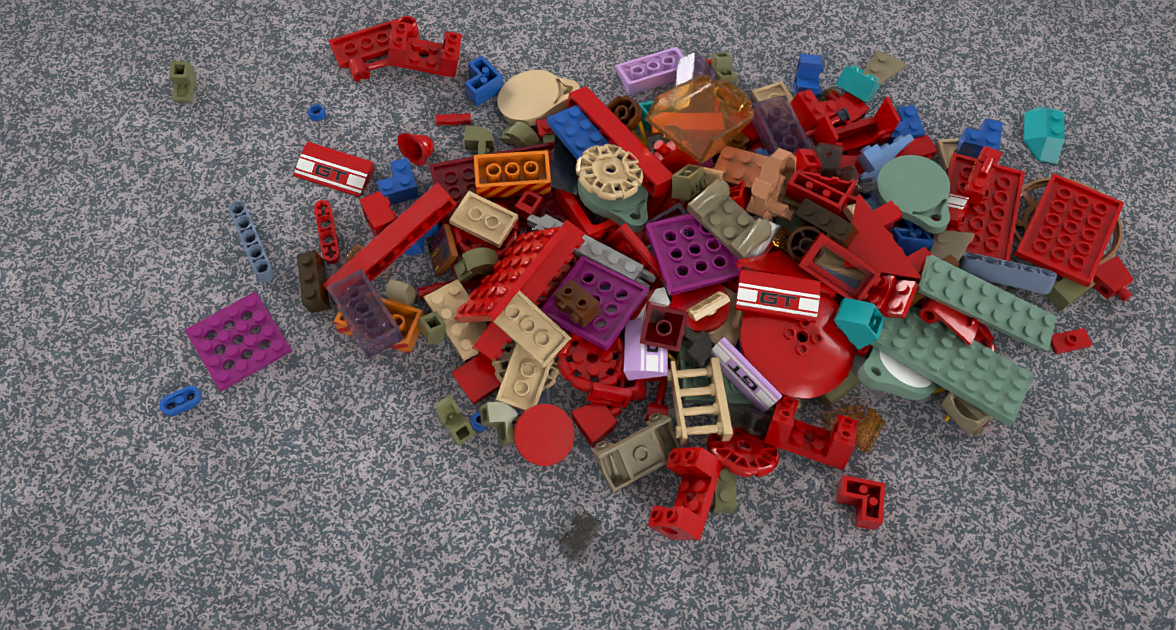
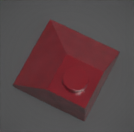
M647 301L639 343L679 352L688 312L669 305Z

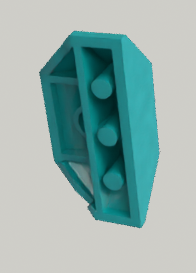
M1042 106L1025 112L1024 143L1036 157V160L1057 165L1065 140L1064 112Z

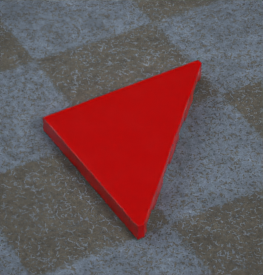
M858 194L852 224L856 227L858 233L847 249L879 270L881 274L920 280L921 275L862 196ZM846 260L844 261L843 267L859 270Z
M626 223L601 242L644 265V269L655 275L656 279L661 278L663 280L657 260Z
M782 250L740 259L736 264L737 268L740 269L747 267L758 272L820 281L799 267L798 262ZM821 282L820 292L826 293L829 298H834L837 292Z

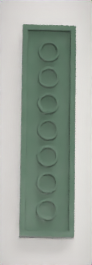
M933 255L926 257L917 292L971 318H976L977 321L1043 352L1049 351L1057 316Z

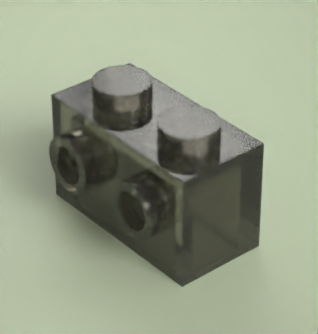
M819 142L818 146H815L814 152L822 164V167L817 172L821 174L820 176L828 178L837 177L843 146Z
M583 511L581 516L576 515L571 523L573 528L570 533L565 532L560 540V544H562L561 552L577 563L580 562L602 526L601 520L586 511Z

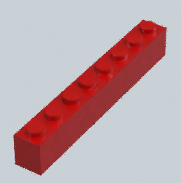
M585 86L569 93L568 108L577 105L609 144L622 147V150L631 152L638 159L639 163L636 164L643 171L642 186L653 198L672 190V172L639 141L627 126L601 102L594 92ZM628 154L629 159H631L632 161H636V159L633 156Z
M436 183L405 212L401 213L377 237L373 238L368 245L358 251L333 276H330L322 284L335 301L342 305L349 288L356 291L363 290L457 206L456 202Z
M567 219L562 225L566 230L565 235L520 289L536 306L539 304L537 301L539 296H545L551 288L548 285L552 279L556 281L562 273L560 268L563 263L568 265L573 258L571 253L574 248L579 249L585 241L582 239L585 233ZM491 321L472 348L492 362L494 358L497 360L505 351L502 347L506 342L510 344L512 339Z

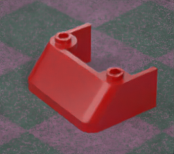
M888 96L885 97L874 117L836 128L833 127L828 115L824 114L812 137V142L815 147L824 153L840 155L845 151L877 142L883 143L888 141L901 119Z

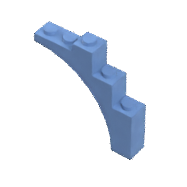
M911 134L905 137L900 135L890 145L888 143L881 147L878 144L872 147L868 145L860 151L861 155L857 160L865 172L859 176L857 190L872 210L882 206L877 198L875 189L880 170L914 140Z

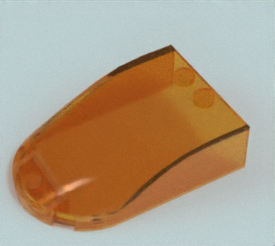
M698 75L656 96L645 120L664 134L667 139L674 142L679 149L685 151L702 164L719 153L750 123L755 109L751 108L752 102L749 97L732 83L721 78L718 81L711 79L710 75Z

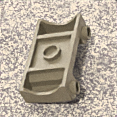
M716 179L688 204L687 211L739 260L748 258L759 245L770 239L772 225L766 219L758 218L755 221L729 197V185L724 180Z
M953 393L948 394L941 403L952 420L969 436L973 434L975 436L980 435L985 430L983 427L985 423L994 418Z
M654 413L649 416V420L646 422L647 427L615 444L602 441L595 445L596 448L593 450V454L609 489L615 492L665 465L668 462L670 450L672 448H682L673 432L670 417Z

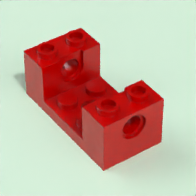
M393 20L387 65L447 77L456 76L462 34L445 31L443 44L409 37L411 24ZM420 54H425V55H427L428 57H427V58H422V57L420 56Z
M891 200L876 208L873 212L893 238L890 231L893 229L894 223L900 220L903 215L900 208ZM923 247L907 256V258L918 273L922 275L926 257L933 254L926 247ZM897 276V278H896L897 280H901V281H915V280H917V279H911V278H905V277H899V276Z
M782 396L776 402L770 416L764 443L844 470L855 446L858 421L838 414L831 431L803 421L795 420L793 417L799 401L791 397Z
M702 447L672 448L666 468L682 478L673 508L653 506L647 526L672 540L700 541L722 467L719 459Z

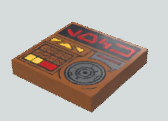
M443 224L427 244L435 276H442L458 257L450 224Z

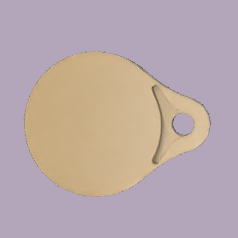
M525 71L512 77L504 84L498 94L497 103L503 118L508 123L514 125L517 121H520L529 127L535 126L536 120L545 119L567 108L569 93L580 89V86L576 81L560 78L548 71Z

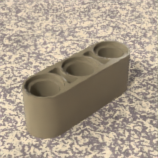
M390 279L388 282L386 296L390 301L414 307L415 303H418L419 296L410 284Z

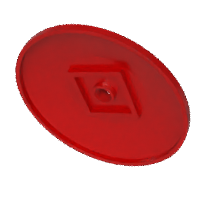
M820 292L816 323L744 312L739 330L742 355L782 396L794 399L816 398L829 393L839 386L847 377L853 365L855 345L850 343L845 333L835 324L834 318L840 305L833 298H829L824 292ZM797 333H802L805 336V342H800L797 339Z

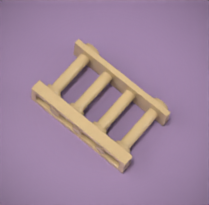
M719 357L711 358L706 368L676 370L675 361H671L666 378L667 381L671 382L678 425L675 427L676 438L680 439V444L685 445L689 435L710 433L720 435L721 441H730L733 431ZM707 376L711 381V384L707 387L679 389L678 378ZM710 395L714 398V403L710 406L682 407L681 397ZM717 415L718 422H716V425L686 427L684 416Z

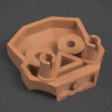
M778 148L762 164L760 177L755 178L751 188L752 197L746 208L747 212L772 221L777 216L790 222L794 220L796 211L788 209L789 206L783 204L786 197L788 182L796 171L797 157Z

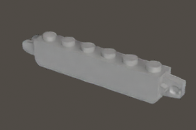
M547 214L541 218L530 215L527 219L528 226L533 228L534 232L563 225L562 222ZM587 235L582 237L585 241L579 249L574 248L572 251L578 259L585 256L647 288H650V286L640 279L643 278L652 283L656 279L655 275L644 269V265Z

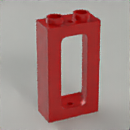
M555 189L554 197L566 216L585 235L600 242L620 227L618 223L608 218H605V222L593 225L574 198L575 194Z
M823 232L819 233L798 262L799 267L845 298L865 301L869 296V293H867L872 286L876 287L881 280L879 270ZM822 246L827 247L865 273V278L857 288H851L812 261Z

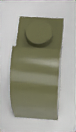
M729 52L712 53L711 66L715 84L731 85L733 82H737L738 75L733 71V56Z
M171 61L169 78L174 83L172 100L176 103H192L193 91L197 86L195 70L187 61Z
M520 121L506 128L504 134L500 137L503 143L514 144L516 148L542 144L535 131Z
M465 126V150H478V155L488 154L490 150H494L493 137L487 129L480 126Z
M476 248L462 254L463 259L453 267L459 282L465 283L477 274L490 275L493 271V266L499 259L496 251L493 249Z
M437 311L419 318L418 328L429 344H438L443 341V338L447 337L445 333L446 324Z
M451 395L433 405L440 423L458 446L475 435L469 421L461 414Z
M487 402L480 407L482 427H497L499 446H508L513 443V425L519 419L516 410L504 402Z

